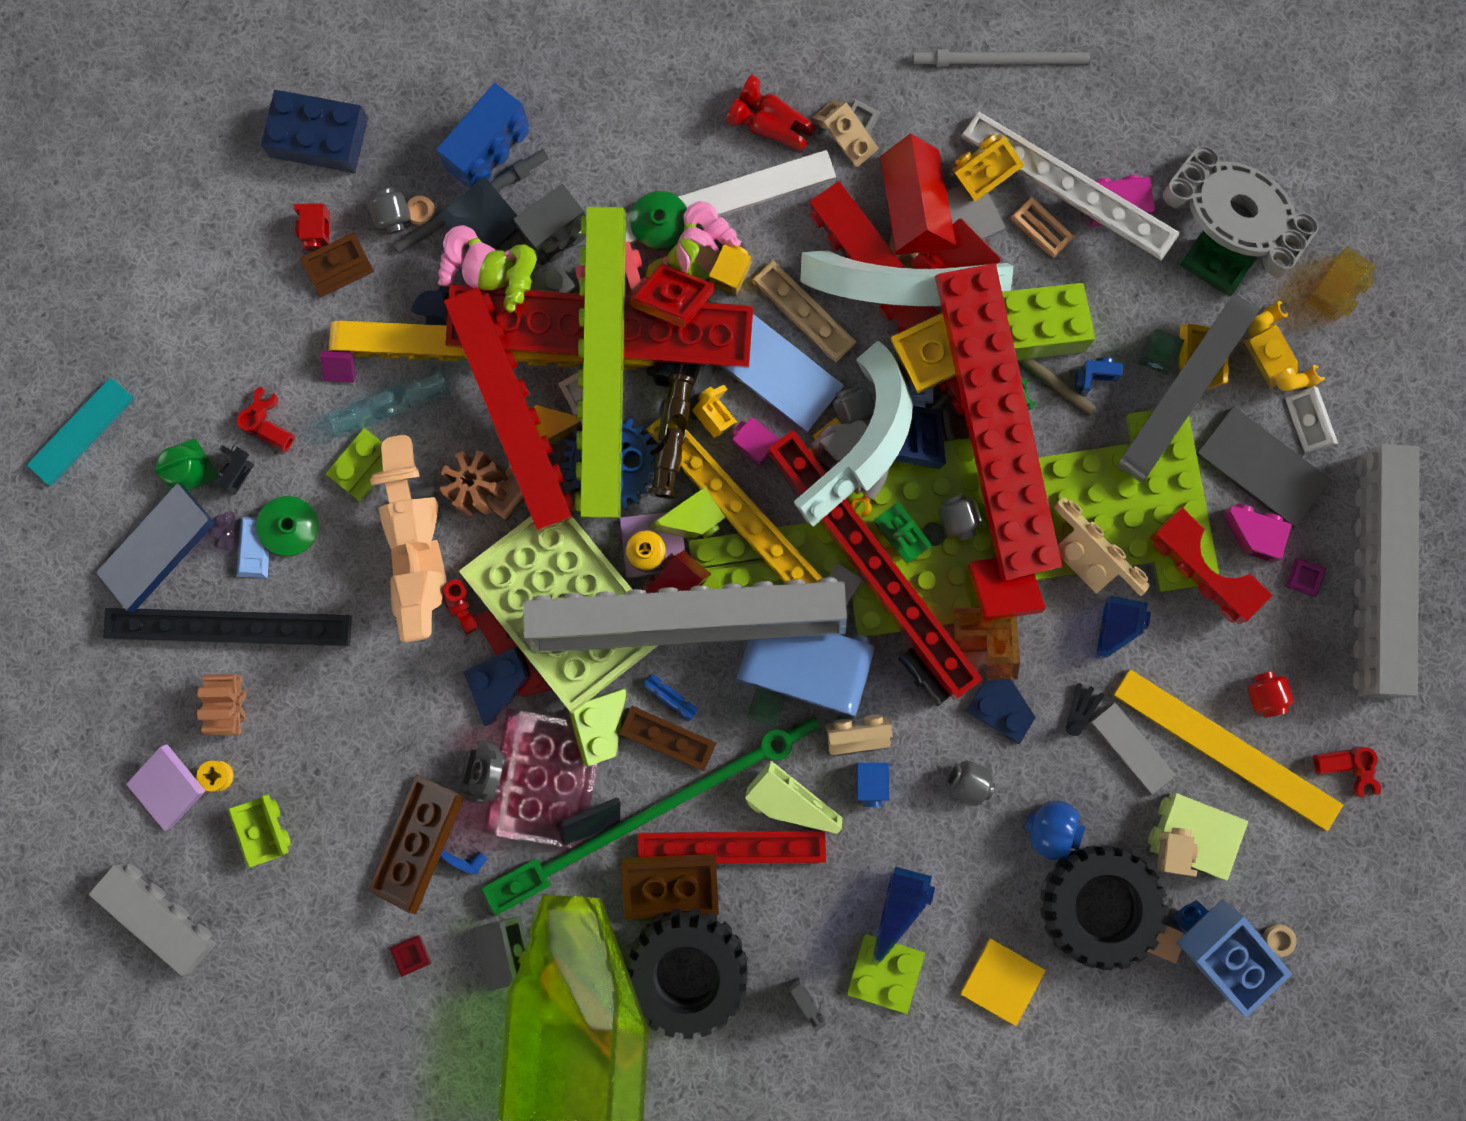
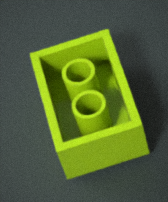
M1084 283L1002 291L1017 360L1084 353L1096 340Z

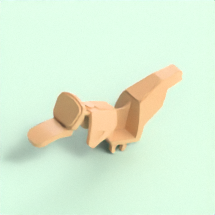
M398 435L389 437L382 442L383 471L373 474L370 481L371 485L385 484L389 504L378 507L392 554L393 577L390 580L392 614L397 620L399 638L402 642L408 643L424 640L431 635L432 610L441 605L443 588L447 584L438 540L432 541L438 513L437 500L435 497L411 499L408 480L420 478L419 471L414 463L413 444L410 437Z

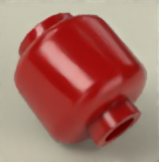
M1274 671L1255 675L1256 681L1250 683L1247 687L1254 712L1263 714L1264 718L1288 713V707L1294 702L1288 679L1285 676H1275Z

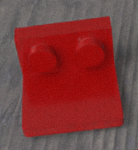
M959 218L953 224L956 249L920 253L911 263L917 269H946L999 264L1002 259L962 218Z

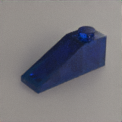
M895 867L892 870L871 965L878 966L924 910L926 904H932L935 887L930 886L932 876Z

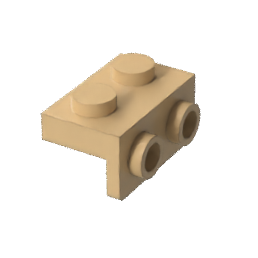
M875 714L868 715L864 719H839L831 724H826L828 747L831 755L888 748L891 746L890 737H893L892 727L887 716Z

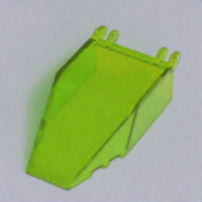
M542 894L529 930V934H531L526 951L521 952L518 961L521 965L515 980H511L507 992L497 1121H644L649 1030L602 898Z

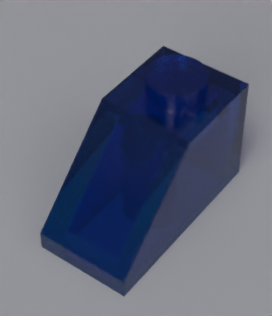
M1110 596L1105 599L1096 659L1107 658L1141 635L1144 629H1148L1151 613L1147 611V602Z

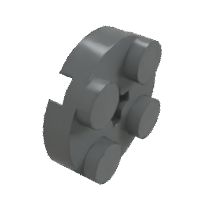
M479 740L476 744L480 746L477 750H470L465 762L463 784H469L470 793L464 792L469 802L486 804L488 801H496L499 798V782L501 772L507 765V754L500 751L497 743Z

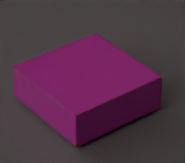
M322 351L320 359L324 381L354 383L356 372L353 352Z
M1295 558L1285 587L1315 598L1318 595L1327 568Z

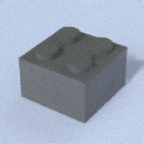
M563 184L514 218L521 238L526 245L535 251L536 257L542 265L547 261L549 263L556 261L562 256L564 248L571 243L577 245L586 238V235H581V216H585V213Z

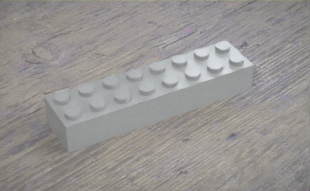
M1381 444L1362 454L1361 458L1356 462L1355 471L1356 475L1360 477V488L1356 491L1355 503L1357 507H1360V518L1355 523V535L1360 537V547L1356 550L1354 557L1355 566L1359 567V579L1355 581L1354 594L1356 597H1359V610L1357 609L1354 614V626L1359 628V635L1353 648L1354 657L1358 659V671L1354 673L1353 686L1358 690V697L1397 699L1418 696L1420 446Z

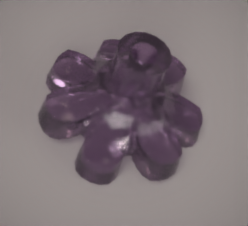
M228 511L223 515H216L213 518L216 523L209 529L208 535L211 538H215L214 545L216 548L231 552L235 549L234 542L239 543L240 532H237V530L240 529L241 521L239 519L235 520V514Z

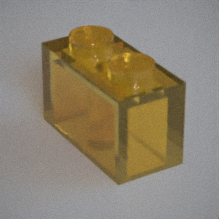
M1347 246L1336 256L1305 302L1334 321H1337L1343 315L1348 317L1359 303L1355 298L1360 292L1364 294L1374 282L1375 278L1371 275L1378 266Z

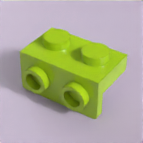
M269 794L227 810L248 869L289 853L288 847L291 846L288 832L285 828H280L277 819L280 817V810L276 800H271Z

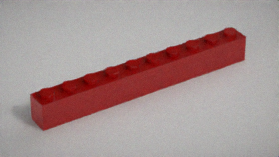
M840 181L810 201L812 212L809 216L818 229L823 226L829 234L826 239L834 251L840 250L846 258L859 262L905 268ZM880 303L881 305L878 307L888 322L893 320L897 325V334L940 314L934 306ZM955 376L936 385L940 392L946 391L952 400L949 403L958 416H965L957 377Z
M794 430L768 448L769 457L799 496L826 474L825 470ZM846 498L819 521L953 700L958 699L983 680Z

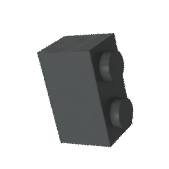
M521 916L473 928L487 991L515 986L536 978Z

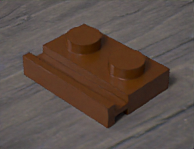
M355 232L300 257L320 298L375 272Z

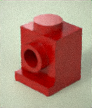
M324 203L294 204V211L299 216V220L295 221V233L297 238L303 242V249L315 251L322 246L330 244V211Z

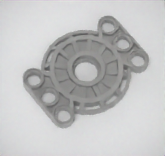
M1198 146L1163 191V199L1169 206L1177 209L1190 207L1196 222L1213 240L1227 249L1243 255L1262 256L1265 270L1270 275L1278 278L1288 274L1319 229L1317 221L1311 215L1295 213L1294 206L1288 195L1268 175L1241 163L1219 162L1218 154L1208 146ZM1198 157L1207 160L1209 165L1202 163ZM1185 173L1193 175L1197 181L1189 179ZM1172 189L1180 191L1184 197L1176 195ZM1231 202L1244 205L1249 209L1253 217L1247 218L1237 214L1233 210ZM1297 224H1300L1303 227H1305L1308 232L1301 230L1297 226ZM1285 241L1291 242L1297 249L1289 247ZM1273 258L1281 260L1285 267L1277 264Z

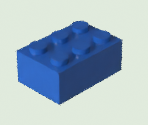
M494 82L436 149L446 171L469 189L483 176L489 181L491 170L497 164L502 165L510 155L509 149L515 142L521 143L528 135V127L530 125L523 104Z

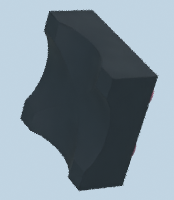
M485 176L439 214L450 229L465 225L475 231L482 243L489 245L495 250L518 231L514 222V218L518 215Z

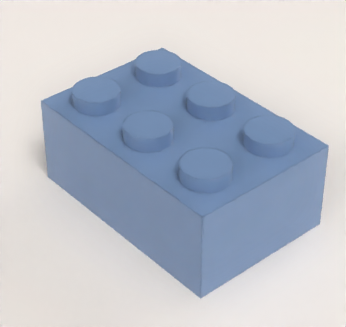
M1224 899L1215 905L1176 942L1220 994L1245 1018L1292 975L1249 921Z

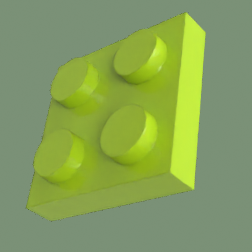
M864 933L847 995L908 1014L925 952Z

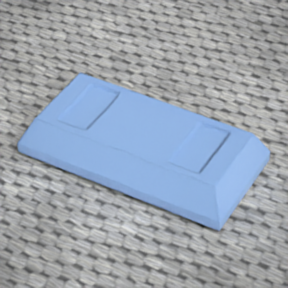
M241 517L236 577H268L269 550L265 548L258 537L256 530L257 517Z

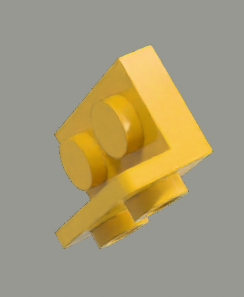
M992 133L979 143L981 148L972 154L966 152L955 161L956 166L952 168L954 174L975 202L1025 166L1007 138L1001 133L997 136Z

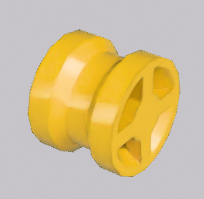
M214 760L203 763L197 770L196 775L199 784L205 791L219 792L227 789L233 782L234 777L233 769L229 764L224 761Z

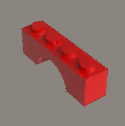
M1183 507L1178 509L1149 537L1154 542L1152 544L1153 547L1162 556H1169L1176 563V570L1186 579L1191 578L1199 586L1197 590L1204 598L1209 601H1215L1221 607L1220 613L1231 623L1236 622L1237 624L1247 622L1273 595L1251 574L1229 578L1211 570L1205 563L1201 553V538L1205 529Z

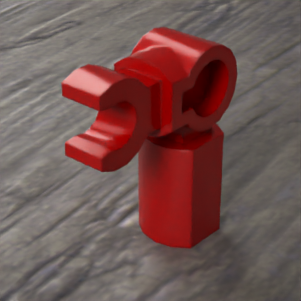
M258 387L253 395V404H249L245 410L238 414L237 424L245 434L250 436L257 435L258 439L283 452H287L295 439V435L268 420L265 421L268 416L266 412L277 405L278 397L273 393L269 400L262 401L261 398L265 390L262 387Z
M452 580L443 588L442 600L453 618L457 617L463 631L468 635L477 630L476 627L478 626L468 611L470 605L466 600L467 591L461 580Z
M1356 746L1349 753L1346 750L1313 755L1315 773L1318 776L1346 772L1352 769L1353 775L1357 776V780L1354 783L1356 796L1364 797V786L1368 783L1371 785L1372 793L1380 795L1381 786L1374 779L1378 757L1373 749Z

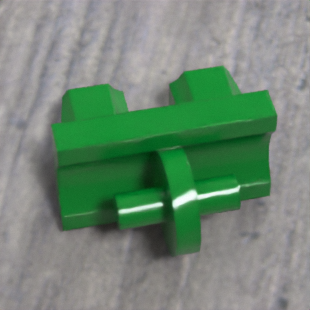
M899 502L873 520L906 565L932 546Z

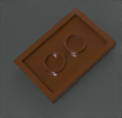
M716 854L621 858L625 920L655 918L662 913L668 916L671 915L672 910L680 908L682 913H688L690 908L700 909L699 914L707 916L708 912L719 915Z

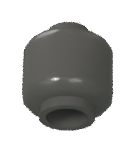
M394 188L383 189L371 194L372 199L368 201L367 208L374 227L378 230L386 229L387 234L404 230L403 224L411 218L404 194L395 192Z
M856 384L836 393L838 398L833 401V407L840 423L851 424L861 420L869 426L875 409V404L869 390L863 387L859 388V385Z
M963 493L941 502L943 507L938 510V516L948 537L958 536L960 541L977 535L976 528L983 524V517L973 497H966Z
M963 761L952 766L946 779V786L949 788L950 795L954 799L971 806H978L985 800H989L995 790L991 771L971 761Z

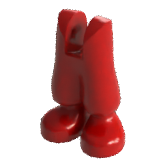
M753 74L747 79L740 98L735 100L725 120V123L730 126L746 125L752 133L778 141L799 152H803L807 142L802 136L790 130V128L793 127L808 136H812L817 127L815 123L790 107L778 96L772 93L761 94L760 79ZM748 107H752L759 112L755 113L751 111Z

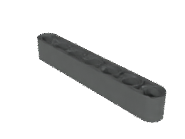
M1236 294L1232 295L1116 467L1140 483L1144 482L1261 309Z

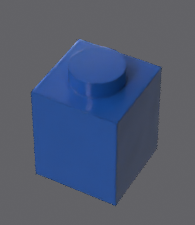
M856 763V800H863V807H882V801H889V763Z

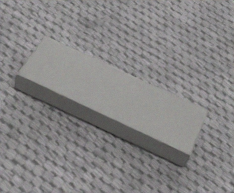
M1116 703L1111 704L1090 722L1150 795H1153L1176 776Z

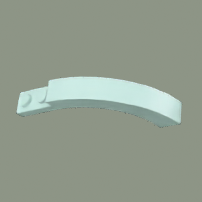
M829 250L802 252L800 282L829 294L855 300L892 305L941 306L935 276L939 273L977 266L946 269L897 268L859 262L842 257ZM1008 263L996 264L1002 291H1011L1013 265Z
M880 341L874 343L856 359L865 377L876 389L875 409L869 426L855 447L794 501L805 520L811 526L816 525L859 486L868 491L889 469L898 456L909 432L913 410L910 387L894 356Z

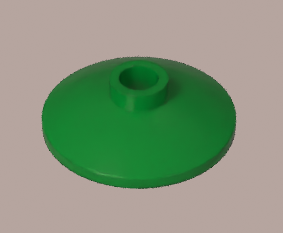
M665 191L648 193L636 202L631 211L630 224L632 232L636 239L646 247L658 250L671 248L677 244L681 234L684 232L683 215L687 207L679 197ZM656 213H663L665 217L663 220L657 221L654 219V215Z
M282 496L269 501L261 509L256 522V530L261 543L269 551L280 556H295L305 552L312 546L318 535L319 522L314 509L306 501L293 496ZM286 519L294 523L290 530H285L281 526L282 522Z

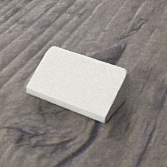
M1313 386L1284 397L1305 454L1338 444L1318 387Z

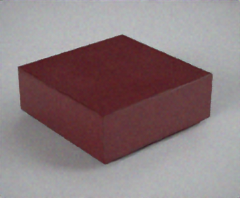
M420 935L389 948L401 977L432 964Z

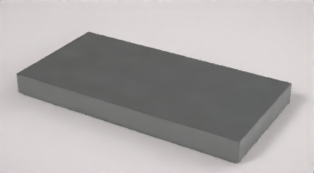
M1234 406L1196 453L1199 458L1270 512L1283 517L1284 522L1292 524V528L1297 527L1332 481Z

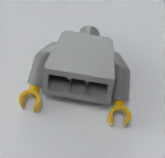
M861 420L851 424L830 425L812 443L813 447L809 451L818 463L821 461L831 470L855 447L864 435L868 425ZM888 470L868 491L861 486L854 490L857 495L861 491L863 493L861 498H856L851 503L854 510H856L859 503H865L866 508L861 514L862 517H866L871 513L872 506L870 500L875 499L886 481Z

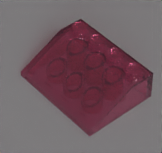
M507 709L499 747L501 752L507 754V765L501 772L499 798L496 801L488 802L483 832L498 837L569 848L580 846L583 844L584 839L565 846L556 825L564 819L590 809L598 763L591 766L583 765L571 720Z

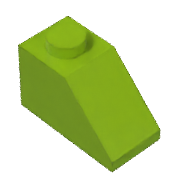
M704 487L648 526L652 531L694 539L701 534L704 538H707L720 529L717 523L722 521L725 516Z

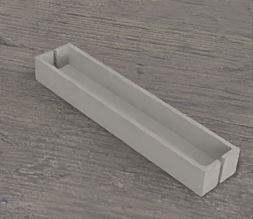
M822 578L818 580V583L805 584L804 580H790L786 582V585L774 586L772 582H758L754 584V587L726 584L722 586V589L694 586L691 587V591H678L677 588L669 587L659 589V593H646L645 590L636 589L628 591L627 595H615L613 592L603 591L596 593L594 597H583L582 594L571 593L564 595L562 599H551L550 596L538 595L532 597V600L523 601L524 639L534 653L845 634L847 623L844 581L837 582L836 578Z

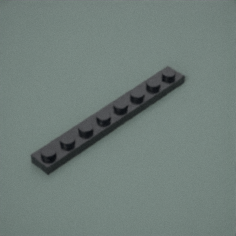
M105 608L103 638L115 640L350 646L352 616L137 609L132 613L125 608Z

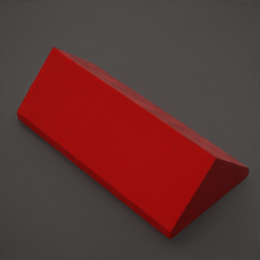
M910 133L880 156L895 254L902 255L956 249L939 149Z

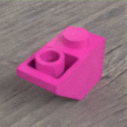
M1235 504V506L1232 505L1224 510L1223 517L1244 554L1270 562L1282 559L1292 524L1284 522L1283 517L1276 514L1265 513L1261 515L1255 513L1252 507L1244 504Z

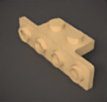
M1063 497L1053 506L1074 528L1058 544L1060 557L1096 594L1118 574L1140 596L1147 591L1150 584L1147 582L1148 577L1136 566L1133 568L1125 560L1126 555L1122 549L1115 544L1111 545L1103 537L1104 532L1094 522L1089 523L1081 515L1083 512L1074 501H1068Z

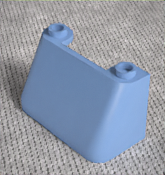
M838 634L748 640L736 676V682L748 686L758 685L760 689L773 691L823 707L827 710L834 709L840 715L855 718L875 647L870 645L871 639L854 634L853 638Z

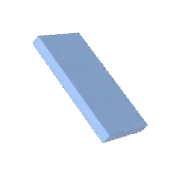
M754 314L749 368L721 366L805 433L810 430L836 397V393L840 392L844 386Z

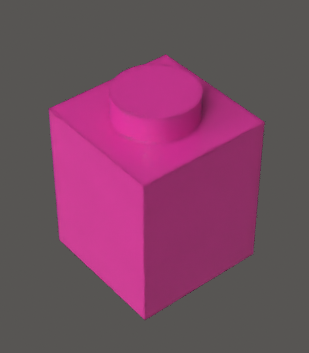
M752 416L747 422L742 420L732 432L734 436L732 445L759 467L769 458L768 448L780 440Z

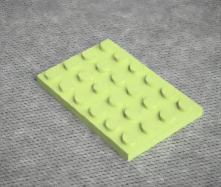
M530 516L459 570L464 579L571 714L657 647L640 646L534 653L524 639L523 601L532 600L534 596L546 595L550 596L551 599H562L564 595L571 593L582 594L583 597H594L596 593L603 591L613 592L615 595H627V592L632 590L574 518L538 531Z

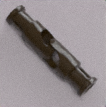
M682 374L668 375V381L670 382L668 398L664 400L658 435L659 445L656 448L652 466L655 473L652 488L648 489V494L658 498L674 499L676 495L673 489L675 477L680 472L682 461V444L685 440L691 404L688 403L691 386L695 385V380L692 377ZM671 419L674 420L678 428H667Z

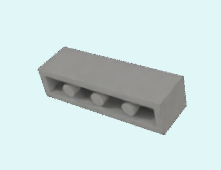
M130 863L127 865H113L89 893V896L181 976L191 974L216 945L210 939L212 933L203 925L197 924L195 926L187 919L189 913L178 904L172 906L165 900L166 893L160 887L152 883L148 885L142 880L143 873L137 867Z

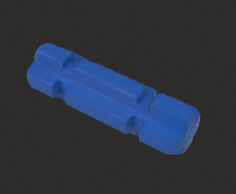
M651 674L644 682L643 687L651 694L655 693L656 697L675 712L679 711V715L685 720H692L698 711L697 707L689 701L688 703L684 701L685 698L667 684L663 685L661 683L662 680Z

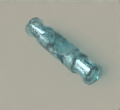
M439 369L436 371V374L422 380L413 379L377 395L352 403L351 407L336 413L331 411L328 413V419L336 436L341 437L343 432L359 426L364 428L390 416H395L424 405L428 399L438 395H449L451 391L442 370ZM404 396L399 403L396 402L395 397Z

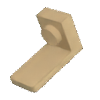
M834 98L812 117L819 127L829 130L854 166L859 167L878 150V146L847 102Z

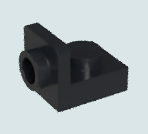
M221 445L218 450L233 459L230 463L223 466L216 484L236 495L254 467V464L247 460L250 454L233 445L230 450Z

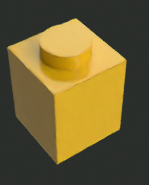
M724 244L710 272L709 282L713 283L715 287L737 296L751 266V256L742 247L737 245L729 247Z

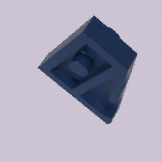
M995 661L966 710L970 715L1018 744L1021 743L1036 718L1008 673L998 661Z

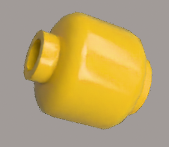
M648 530L639 531L628 540L626 557L631 566L636 570L653 572L660 568L661 563L665 560L666 546L662 538L655 532Z

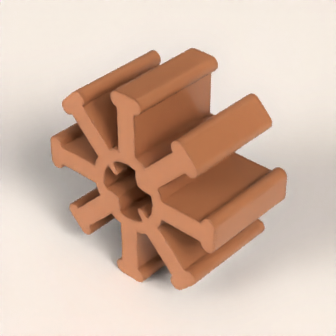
M479 450L475 451L474 460L463 451L455 454V458L461 466L459 472L450 469L447 465L441 471V475L451 482V484L445 487H440L442 495L467 516H473L472 511L474 507L484 515L492 513L493 509L489 506L486 497L492 495L500 501H504L507 492L496 484L502 480H507L506 473L489 456Z
M236 674L204 675L202 677L204 687L198 688L197 698H200L203 702V707L197 710L198 720H203L202 734L209 736L240 735L242 733L241 722H245L246 714L242 709V702L246 700V690H241L242 676Z

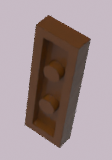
M631 706L619 733L702 771H705L717 744L712 740L634 706Z

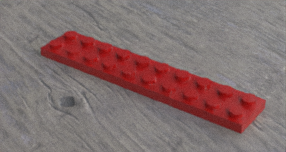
M996 263L939 273L935 276L936 286L1001 581L1062 567Z
M450 284L449 298L474 288L466 285ZM506 288L481 290L483 295L488 293L495 310L490 313L494 323L500 321L507 339L502 340L506 351L579 356V339H584V327L579 326V309L585 308V296H580L579 293L530 290L524 293L522 304L516 305L515 311L509 313L504 307ZM625 297L624 359L749 368L754 306L705 303L688 325L682 328L632 308V297ZM448 313L445 345L447 347L463 348Z

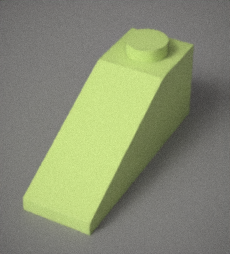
M772 761L764 767L747 787L745 799L748 805L757 813L763 812L769 818L835 834L842 830L843 818Z

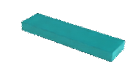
M110 377L27 466L46 484L53 486L135 398L115 379Z

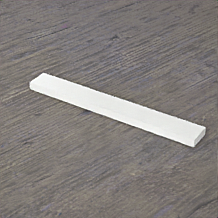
M979 111L961 135L964 140L979 149L981 148L979 143L990 134L994 133L996 136L1000 133L1003 134L1025 165L1016 171L1017 173L1160 260L1163 259L1179 236L1177 230Z
M825 150L679 196V198L687 208L698 201L707 202L715 208L718 217L834 181L836 180V174L828 151ZM631 212L626 213V242L629 241L630 245L639 241L632 232L630 224ZM656 213L654 215V219L657 221H661L665 217L663 213Z

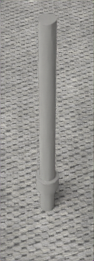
M937 49L936 52H913V64H936V67H949V64L1088 65L1090 61L1089 52H949V49Z

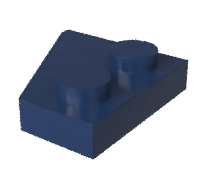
M913 406L909 432L894 461L941 469L946 464L941 411Z
M513 648L463 671L484 726H489L497 720L496 716L504 706L509 705L515 697L517 689L523 687L530 677L520 648Z

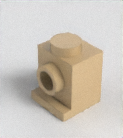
M1172 827L1171 833L1161 832L1157 864L1158 871L1197 877V870L1191 869V864L1196 862L1198 854L1197 844H1194L1195 837H1191L1192 830Z

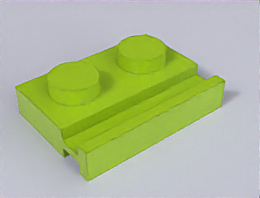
M364 428L327 471L326 475L358 501L362 502L375 486L371 485L370 478H372V475L383 471L382 441Z

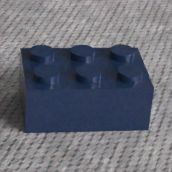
M274 89L261 146L270 158L356 173L368 117L361 105Z

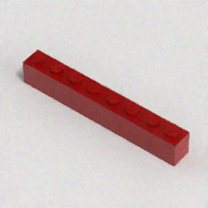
M479 287L444 300L536 529L542 531L574 518L571 511L575 510L576 507L570 492L563 493L560 482L565 480L558 463L552 465L548 456L549 453L553 452L546 435L541 437L537 429V425L541 424L535 407L529 408L525 397L530 395L523 378L517 380L513 370L518 367L512 350L506 351L502 340L507 339L500 321L494 323L490 312L494 311L495 308L489 294L483 295Z

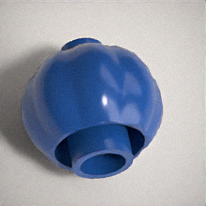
M1050 801L1043 804L1036 814L1029 813L1025 830L1030 831L1031 844L1035 851L1045 858L1056 860L1068 857L1071 848L1079 850L1086 826L1078 824L1080 814L1072 805L1063 801Z

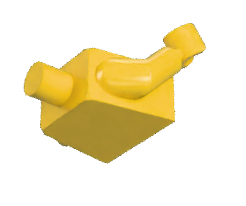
M1282 301L1264 308V311L1255 317L1246 330L1249 336L1242 340L1269 388L1272 389L1278 386L1282 391H1291L1303 387L1311 388L1325 380V377H1320L1316 373V370L1319 369L1317 365H1313L1303 373H1298V362L1279 327L1271 325L1288 317V313L1283 314L1280 309Z

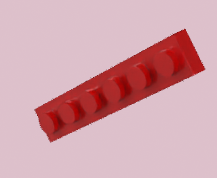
M825 831L638 833V857L716 854V864L826 862Z

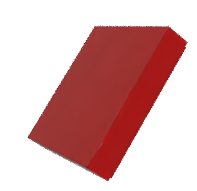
M661 263L631 298V307L685 328L714 293V284Z
M996 558L969 562L967 567L984 621L1043 613L1046 609L1035 574L1001 581Z

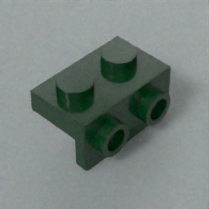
M1202 231L1181 261L1180 266L1231 297L1248 270L1256 262L1257 257L1231 251Z

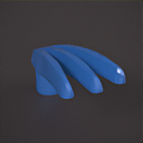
M444 849L440 856L454 867L475 875L480 873L479 870L488 860L481 852H478L469 863Z

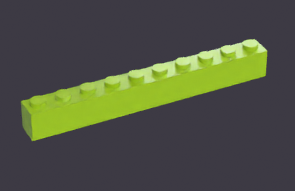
M587 207L586 216H581V235H586V247H581L580 263L581 266H585V278L580 277V296H585V308L579 309V326L584 327V339H579L578 353L579 357L584 358L583 370H578V388H583V400H578L577 417L578 419H583L582 431H577V450H582V462H577L576 479L581 480V493H576L575 506L576 511H581V517L621 519L626 212L624 207Z

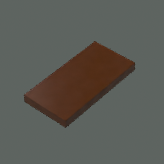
M416 774L368 891L398 908L416 915L465 796Z

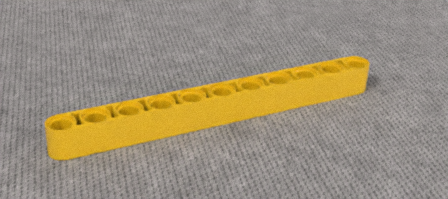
M332 321L330 324L328 351L353 352V357L379 355V358L399 359V356H409L408 359L429 360V357L438 358V361L458 362V359H467L463 348L447 347L445 345L447 326L360 321ZM512 351L516 362H528L527 365L547 366V363H557V366L577 367V364L584 365V358L579 356ZM624 359L623 369L636 370V367L648 368L649 366H654L655 362Z

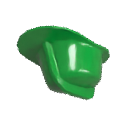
M191 439L163 450L157 458L156 468L154 469L155 473L168 486L169 492L177 483L189 491L211 482L219 475L197 439Z

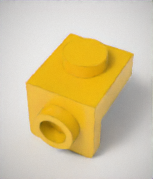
M725 385L716 389L709 387L698 396L700 402L692 409L693 413L702 422L704 428L714 438L729 431L738 423L719 400L728 390Z

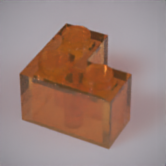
M954 608L953 641L962 653L985 652L986 680L1018 679L1020 653L1017 617L984 621L980 608Z

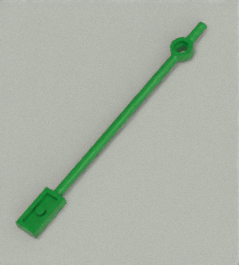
M814 717L788 732L781 729L770 730L764 735L761 747L543 866L539 859L536 858L481 888L495 917L552 886L548 878L549 876L767 757L772 760L786 758L790 754L794 742L820 729L816 718ZM774 739L782 741L783 747L781 750L775 751L771 748V742Z

